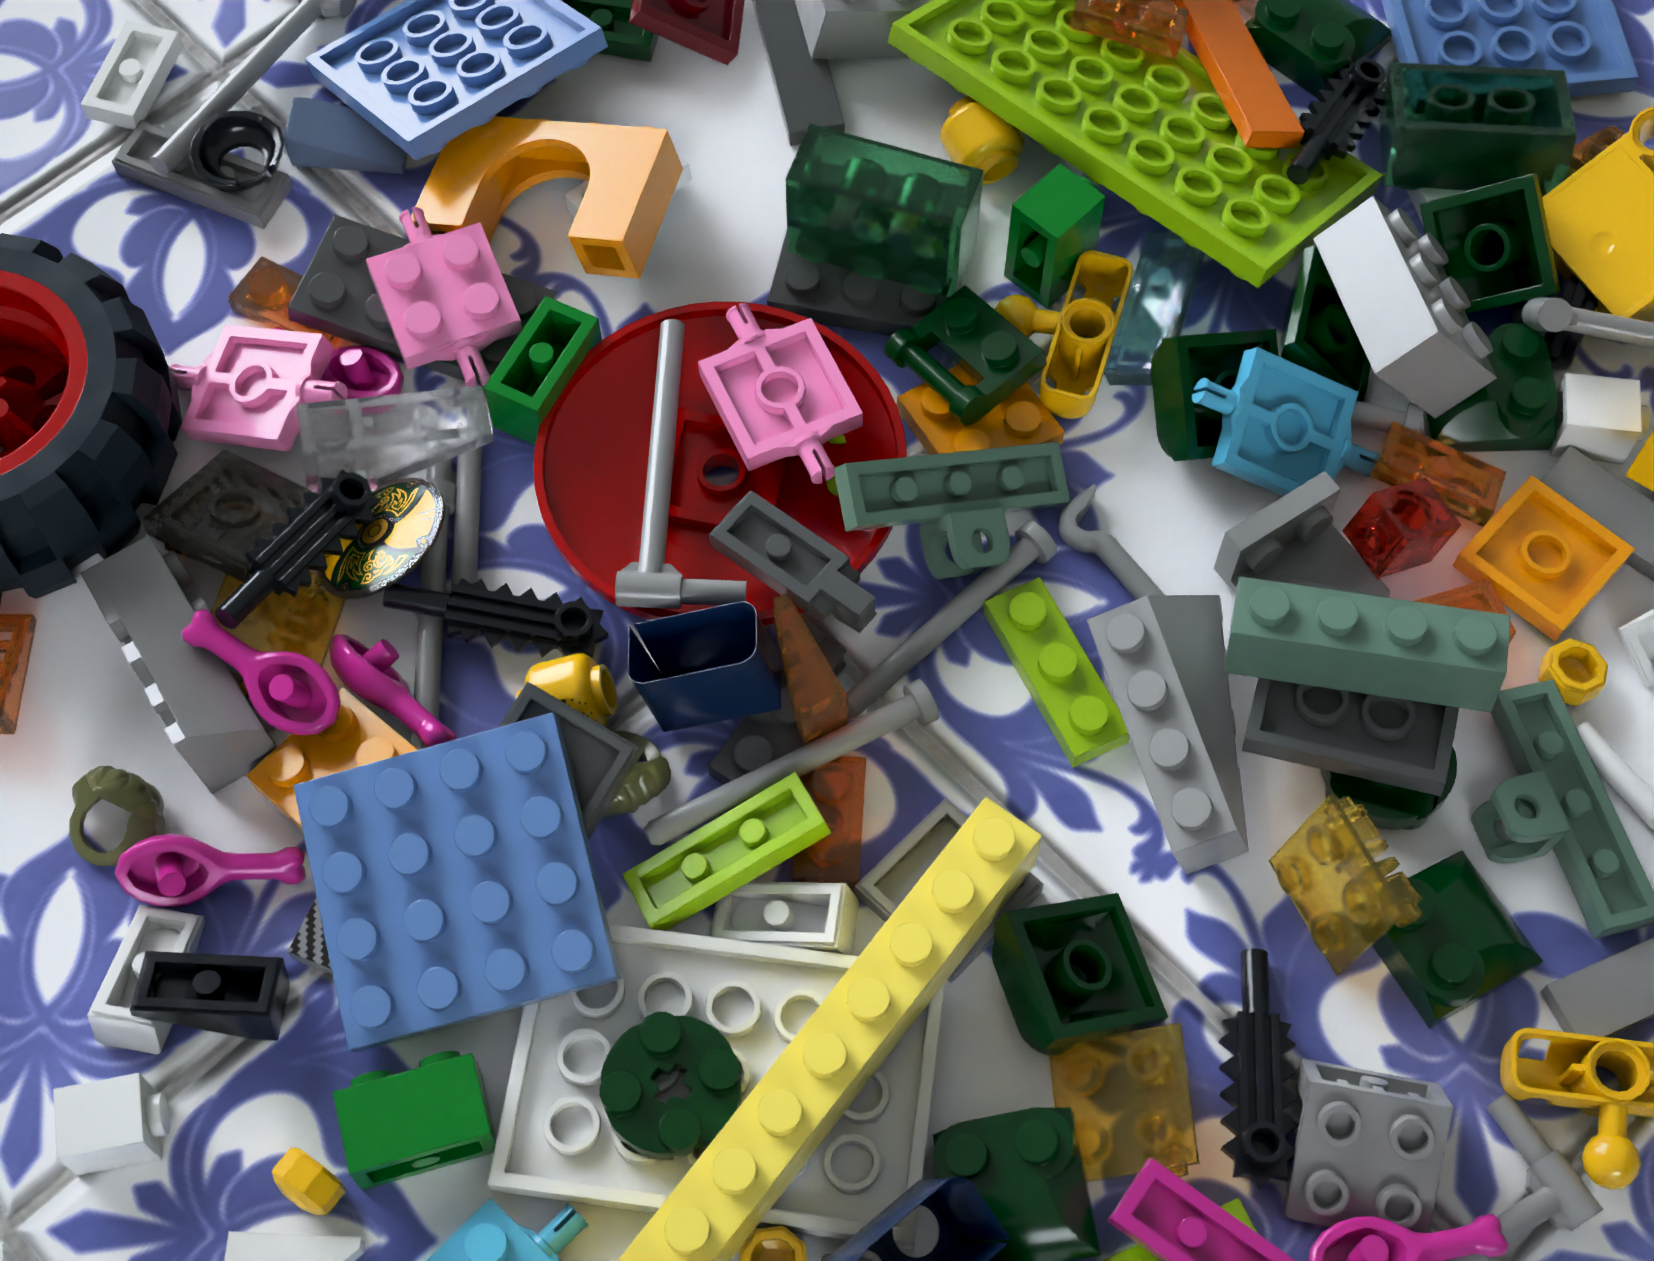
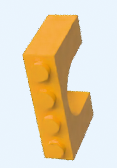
M495 115L488 123L473 127L447 142V145L439 153L415 207L423 209L432 235L445 234L480 222L490 244L506 208L518 195L528 188L543 181L556 178L589 181L587 190L568 233V238L585 273L640 279L683 167L667 129H658L650 126L604 125L596 122L551 121L543 118H510ZM412 213L411 218L413 220L415 227L417 228V225L414 220V215Z

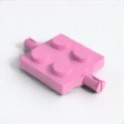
M412 207L417 228L407 209L400 214L399 220L410 243L404 247L366 259L370 276L406 368L409 370L436 360H457L467 388H478L472 367H474L480 384L483 387L491 376L487 371L480 351L496 340L521 333L522 331L521 319L485 232L479 222L445 234L432 235L423 209Z
M739 304L740 314L737 307L733 306L726 313V318L739 340L726 351L698 361L699 375L748 471L785 457L800 455L811 476L812 483L821 484L822 474L826 481L830 480L835 475V466L832 465L822 445L832 438L862 427L863 412L812 318L782 329L761 330L751 312L749 304Z
M225 325L215 349L199 367L181 366L179 364L169 366L177 382L178 389L192 391L190 405L179 428L192 440L290 452L305 415L311 406L323 405L342 408L345 405L342 399L347 400L348 397L346 385L340 381H321L334 346L323 334Z

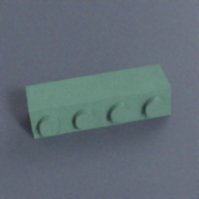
M1239 576L1231 617L1224 673L1491 713L1507 674L1511 615Z

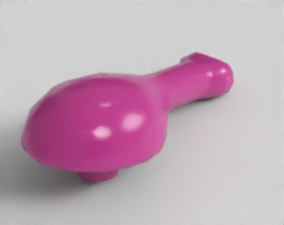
M279 327L273 328L275 330H284ZM351 345L334 348L321 381L343 382L348 391L347 400L342 399L345 405L359 409H377L388 406L400 397L404 376L400 366L383 351L364 345Z
M206 609L195 611L191 624L182 630L183 641L193 647H202L209 650L235 668L243 677L254 708L266 722L284 732L300 736L320 734L336 722L341 704L339 694L331 677L316 661L300 653L258 651L223 629L215 616Z
M336 634L333 637L329 647L330 662L336 675L346 687L361 698L397 717L427 747L456 739L455 732L438 721L410 695V690L405 680L391 667L399 659V654L387 640L381 639L369 649L348 635Z
M170 833L151 836L135 843L120 855L114 873L123 891L138 901L155 906L178 907L199 901L225 882L234 880L274 879L285 884H300L306 877L303 866L305 853L297 846L286 847L273 853L224 852L189 836Z
M1494 1214L1479 1216L1467 1226L1433 1233L1414 1232L1386 1219L1364 1216L1338 1222L1322 1232L1310 1247L1309 1261H1443L1473 1254L1497 1257L1505 1255L1509 1244L1501 1233L1500 1218Z

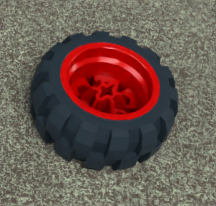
M5 233L0 234V447L6 448V450L0 452V606L3 591L23 588L28 596L35 599L76 583L77 581L71 570L98 553L102 558L106 559L125 547L139 533L141 521L136 514V510L140 504L147 503L157 506L178 455L172 442L176 441L179 427L182 424L177 382L166 362L165 355L144 310L130 302L124 286L82 257L70 253L63 258L58 248L42 240ZM65 387L63 392L57 394L61 389Z

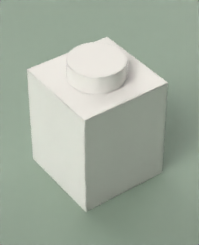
M1566 373L1557 389L1556 439L1550 448V456L1561 457L1571 445L1593 461L1623 464L1637 441H1644L1649 428L1650 411L1647 405H1641L1640 380Z
M140 1073L53 1089L56 1159L77 1176L162 1160L161 1136L169 1135L170 1112L164 1093H158Z

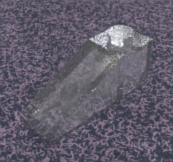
M483 386L296 404L299 450L306 492L321 494L318 485L319 477L335 479L342 469L345 472L359 474L365 479L368 478L370 488L374 490L493 442V431Z

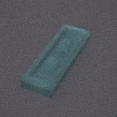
M1174 232L1147 233L1104 371L1109 385L1152 386L1151 361L1156 349L1160 346L1163 338L1181 335L1205 253L1185 243Z

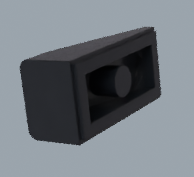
M146 951L130 1007L131 1015L248 1039L277 1041L289 993V978L284 959L280 957Z

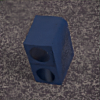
M735 602L635 623L634 626L653 660L629 626L628 676L663 732L781 709L780 655L752 604L748 602Z
M962 1177L919 1180L824 1261H860L861 1256L866 1250L875 1253L882 1261H989L1007 1243L974 1241L957 1243V1238L961 1240H1010V1238L969 1180ZM921 1205L934 1214L939 1226V1237L930 1253L923 1257L915 1258L907 1256L897 1247L893 1238V1227Z

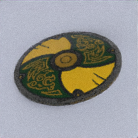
M410 477L397 479L371 490V494L380 499L378 505L371 509L374 521L371 525L356 524L358 532L356 541L340 539L343 548L341 556L325 554L328 568L326 571H317L318 579L324 589L338 598L359 599L379 593L408 575L433 547L444 523L446 509L444 497L433 483L422 478Z

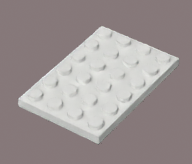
M608 923L620 971V980L523 1006L488 1179L490 1190L656 1213L702 1153L697 1155L696 1151L687 1156H673L674 1160H655L631 1150L616 1136L599 1096L601 1070L606 1056L614 1043L627 1030L640 1024L648 1015L655 1012H668L674 1016H689L699 1019L718 1030L730 1043L734 1054L737 1056L741 1069L743 1103L859 956ZM945 983L756 1228L784 1226L793 1233L849 1240L916 1182L922 1180ZM674 1071L670 1075L663 1073L659 1075L654 1081L659 1087L656 1099L665 1104L672 1096H677L684 1100L690 1092L683 1083L685 1074ZM919 1206L893 1227V1238L897 1247L914 1249Z

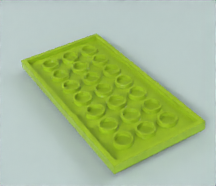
M931 0L893 22L887 42L908 55L913 62L926 67L950 83L955 90L968 95L1001 117L1008 124L1013 125L1040 143L1048 152L1066 160L1087 174L1093 182L1105 186L1132 204L1137 211L1153 218L1180 236L1185 243L1198 248L1227 267L1236 277L1248 281L1257 288L1302 253L1305 248L1313 244V238L1374 194L1383 176L1380 172L1348 153L1344 160L1334 155L1329 161L1323 158L1306 183L1299 185L1291 182L1287 177L1286 171L1302 149V144H1299L1298 148L1293 149L1246 148L1200 59L1108 0Z

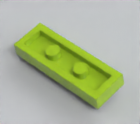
M1040 577L984 601V616L1072 768L1130 741L1120 710Z
M794 772L622 875L649 927L655 930L668 931L831 834V831L798 775Z

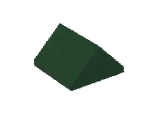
M1537 173L1419 203L1425 234H1432L1448 256L1449 262L1442 266L1447 277L1451 276L1459 283L1470 301L1471 306L1464 310L1466 314L1561 293Z
M1317 246L1307 247L1304 249L1289 298L1278 355L1283 359L1358 391L1356 401L1364 402L1371 369L1370 362Z

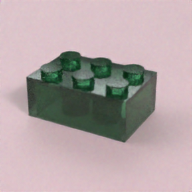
M1389 62L1379 118L1384 186H1395L1405 190L1434 188L1468 191L1537 173L1541 194H1547L1566 180L1577 133L1565 70Z
M809 123L786 176L788 252L800 255L810 262H825L854 270L867 278H882L911 286L924 294H940L950 297L960 289L977 245L984 170Z

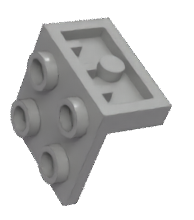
M1323 471L1226 531L1213 568L1235 595L1239 576L1280 582L1282 575L1383 597H1389L1390 595L1389 588L1332 525L1333 516L1331 513L1341 488L1326 471Z
M1301 1058L1296 1086L1303 1107L1284 1202L1286 1217L1292 1220L1332 1227L1338 1222L1353 1217L1373 1216L1389 1220L1414 1232L1429 1233L1454 1109L1441 1085Z

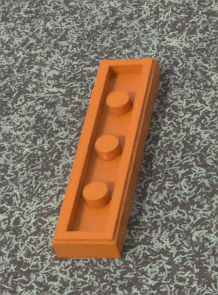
M1175 0L1173 10L1245 147L1298 148L1305 132L1233 1Z

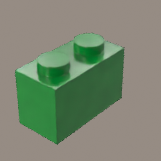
M1059 163L1012 204L1004 276L1048 309L1068 291L1080 255L1089 250L1096 251L1106 196L1099 192L1095 184L1088 178L1076 175L1066 166Z
M544 297L483 387L495 428L535 445L539 426L588 351L602 341L599 319L550 297Z
M458 1051L438 1052L423 1058L419 1062V1068L394 1075L388 1070L367 1072L353 1078L350 1081L351 1087L333 1092L348 1171L362 1191L494 1153L497 1139L482 1072L473 1053L460 1055Z

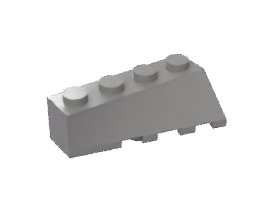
M147 535L80 573L107 624L121 643L124 641L125 645L120 648L128 663L145 686L143 690L153 709L167 727L165 731L173 746L212 794L249 773L277 747L269 734L276 727L270 725L257 713L251 700L248 699L240 685L244 680L239 672L209 650L202 647H193L183 641L182 630L191 624L195 611L206 609L211 614L213 613L202 596L192 602L190 601L183 588L193 583V580L174 550L162 555L150 535Z
M1147 595L1089 618L1087 623L1172 854L1186 875L1249 852L1241 776L1237 762L1234 712L1231 708L1229 673H1224L1227 650L1224 645L1222 627V604L1219 595Z

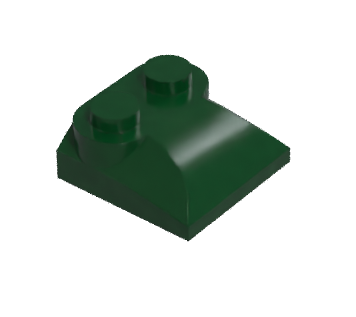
M1258 0L1254 16L1245 23L1266 63L1315 97L1319 89L1327 90L1324 83L1328 78L1335 79L1333 74L1337 69L1348 68L1351 61L1355 63L1360 58L1371 59L1392 39L1391 30L1349 0Z
M1507 323L1493 330L1490 336L1487 337L1493 347V352L1487 355V358L1497 379L1437 418L1424 411L1423 419L1429 453L1550 450L1556 439L1558 396L1548 346L1538 331L1531 330L1525 324Z
M1276 329L1182 335L1162 339L1151 361L1156 431L1161 448L1174 462L1214 458L1222 430L1223 416L1217 411L1193 403L1192 394L1198 393L1194 391L1197 382L1202 378H1207L1209 381L1231 390L1235 385L1245 350L1259 347L1279 356Z
M1463 850L1409 878H1397L1388 882L1376 896L1356 906L1351 914V917L1429 1029L1539 966L1543 961Z
M1119 893L1006 911L994 923L992 961L1017 1029L1024 1041L1034 1050L1045 1055H1060L1077 1043L1161 1023L1168 1018Z
M1034 1107L963 1121L932 1135L934 1142L932 1161L937 1177L939 1179L962 1177L969 1180L1010 1238V1240H961L957 1238V1243L964 1241L1007 1243L989 1261H1074L1101 1255L1075 1115L1071 1107Z

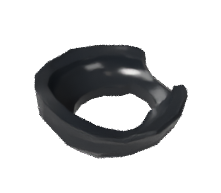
M228 111L212 115L199 127L191 141L189 158L194 172L208 184L231 193L245 191L261 185L278 169L284 138L280 126L264 115L252 111ZM239 147H251L257 149L264 156L263 166L265 170L255 178L240 182L235 178L226 176L220 170V162L228 152Z

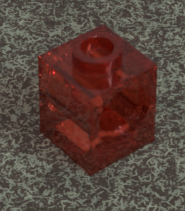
M1423 477L1373 492L1342 531L1375 577L1379 579L1431 562L1460 528L1461 523L1428 479Z

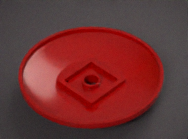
M714 301L688 304L645 316L622 327L588 351L539 426L534 450V486L541 517L548 535L560 556L571 570L589 588L614 605H616L615 584L617 571H621L631 562H639L660 326L667 319H676L683 322L685 332L665 563L671 564L679 573L683 574L684 579L747 581V602L755 607L762 623L766 626L795 617L805 611L711 547L709 541L710 532L749 491L755 492L846 554L850 559V566L859 574L875 558L893 526L846 532L839 497L829 492L823 474L821 484L812 483L811 476L800 455L785 457L748 471L699 375L698 361L726 351L739 340L726 318V313L730 308L736 306L740 314L739 304L747 302ZM747 303L761 330L782 329L809 319L784 309L763 304ZM813 321L863 412V426L843 434L846 443L832 444L827 441L822 445L832 465L836 467L845 463L907 457L904 427L898 407L889 388L877 370L849 342L827 327ZM719 466L731 467L739 474L734 482L724 486L714 485L705 478L709 471ZM682 604L681 609L619 608L650 621L716 606Z

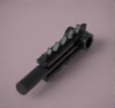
M1360 58L1355 63L1351 61L1348 68H1340L1333 74L1335 79L1328 78L1324 85L1327 90L1319 89L1316 94L1319 102L1311 101L1308 105L1311 113H1302L1299 117L1301 121L1299 123L1305 133L1300 142L1303 147L1286 171L1287 177L1291 182L1299 185L1306 183L1323 158L1329 161L1334 155L1344 160L1348 154L1347 152H1353L1356 147L1353 140H1361L1364 136L1361 128L1369 129L1372 124L1369 117H1377L1380 113L1377 105L1385 106L1388 101L1383 92L1388 86L1387 83L1383 82L1386 78V72L1378 62L1369 58Z
M343 469L335 479L319 477L318 485L321 494L304 492L302 498L305 509L288 507L286 512L289 524L272 522L270 527L273 539L256 538L254 542L256 549L247 551L245 557L252 565L249 570L252 575L215 610V615L219 622L229 629H235L272 591L278 596L286 592L296 597L299 586L310 587L312 581L309 570L326 571L328 566L325 554L341 556L343 548L340 539L356 541L358 538L356 524L371 525L373 523L371 509L378 505L380 499L371 494L368 478L365 479L356 473L345 472Z
M461 578L458 585L452 584L451 594L388 582L383 596V607L444 618L448 638L462 635L467 644L476 636L483 635L491 649L502 640H509L516 653L528 644L535 645L541 658L553 649H558L563 657L584 653L593 658L595 644L608 638V633L600 625L603 610L590 609L582 597L576 601L563 604L557 592L545 601L538 600L532 588L520 596H515L512 594L507 583L496 591H488L482 578L474 584Z
M1252 948L1241 952L1242 1011H1238L1235 1018L1224 1019L1221 1023L1226 1035L1220 1038L1218 1043L1234 1056L1221 1064L1219 1070L1233 1080L1234 1083L1224 1089L1219 1096L1234 1107L1235 1110L1223 1117L1220 1123L1236 1137L1223 1145L1220 1150L1234 1161L1232 1177L1251 1179L1258 1189L1261 1190L1270 1178L1287 1182L1290 1178L1287 1163L1293 1159L1295 1147L1286 1141L1285 1136L1294 1131L1299 1124L1284 1113L1283 1110L1293 1104L1298 1097L1284 1087L1282 1083L1295 1075L1297 1070L1281 1058L1296 1045L1286 1037L1292 1024L1280 1021L1279 1014H1270L1268 952L1263 949Z

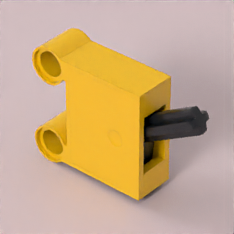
M1654 107L1641 111L1632 120L1629 132L1542 197L1556 269L1569 282L1562 299L1567 301L1571 307L1642 321H1654V150L1644 146L1647 140L1654 137ZM1564 330L1546 332L1544 339L1548 346L1552 368L1568 369L1571 367L1584 334Z

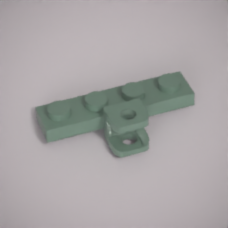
M1059 442L845 463L834 469L845 531L924 523L918 526L923 553L930 573L938 580L971 576L979 573L983 567L999 566L1006 563L1010 555V539L1005 513L1052 508L1071 502ZM980 532L986 536L988 541V548L985 553ZM948 542L956 563L950 561L946 555L945 548Z
M1554 680L1499 691L1491 715L1519 775L1502 781L1492 791L1490 795L1491 800L1481 804L1471 816V822L1487 858L1495 863L1511 864L1545 856L1553 848L1594 939L1653 925L1654 891ZM1502 821L1506 829L1505 833L1512 841L1503 840L1496 834L1494 830L1495 822Z

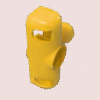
M1089 250L1081 254L1061 312L1038 309L1030 298L1020 294L1005 297L995 307L999 314L1027 337L1032 336L1034 332L1054 335L1046 359L1047 365L1043 368L1041 374L1039 397L1050 413L1064 419L1081 418L1090 412L1096 401L1099 385L1104 375L1131 284L1133 267L1128 259L1095 250ZM1076 282L1086 290L1084 297L1077 300L1074 297ZM1121 296L1117 310L1112 312L1111 307L1114 298ZM1047 376L1056 384L1055 389L1049 387L1046 383Z
M1522 1028L1518 1030L1507 1041L1501 1054L1500 1082L1504 1091L1518 1101L1529 1098L1545 1099L1548 1105L1577 1108L1586 1115L1598 1118L1597 1135L1592 1137L1586 1144L1582 1155L1584 1171L1594 1183L1609 1190L1622 1189L1630 1185L1638 1176L1641 1160L1638 1149L1627 1138L1628 1115L1654 1118V1043L1537 1028ZM1533 1038L1549 1040L1550 1043L1547 1047L1545 1059L1537 1060L1518 1057L1523 1041ZM1596 1066L1607 1068L1613 1072L1620 1082L1621 1091H1614L1603 1085L1597 1077Z

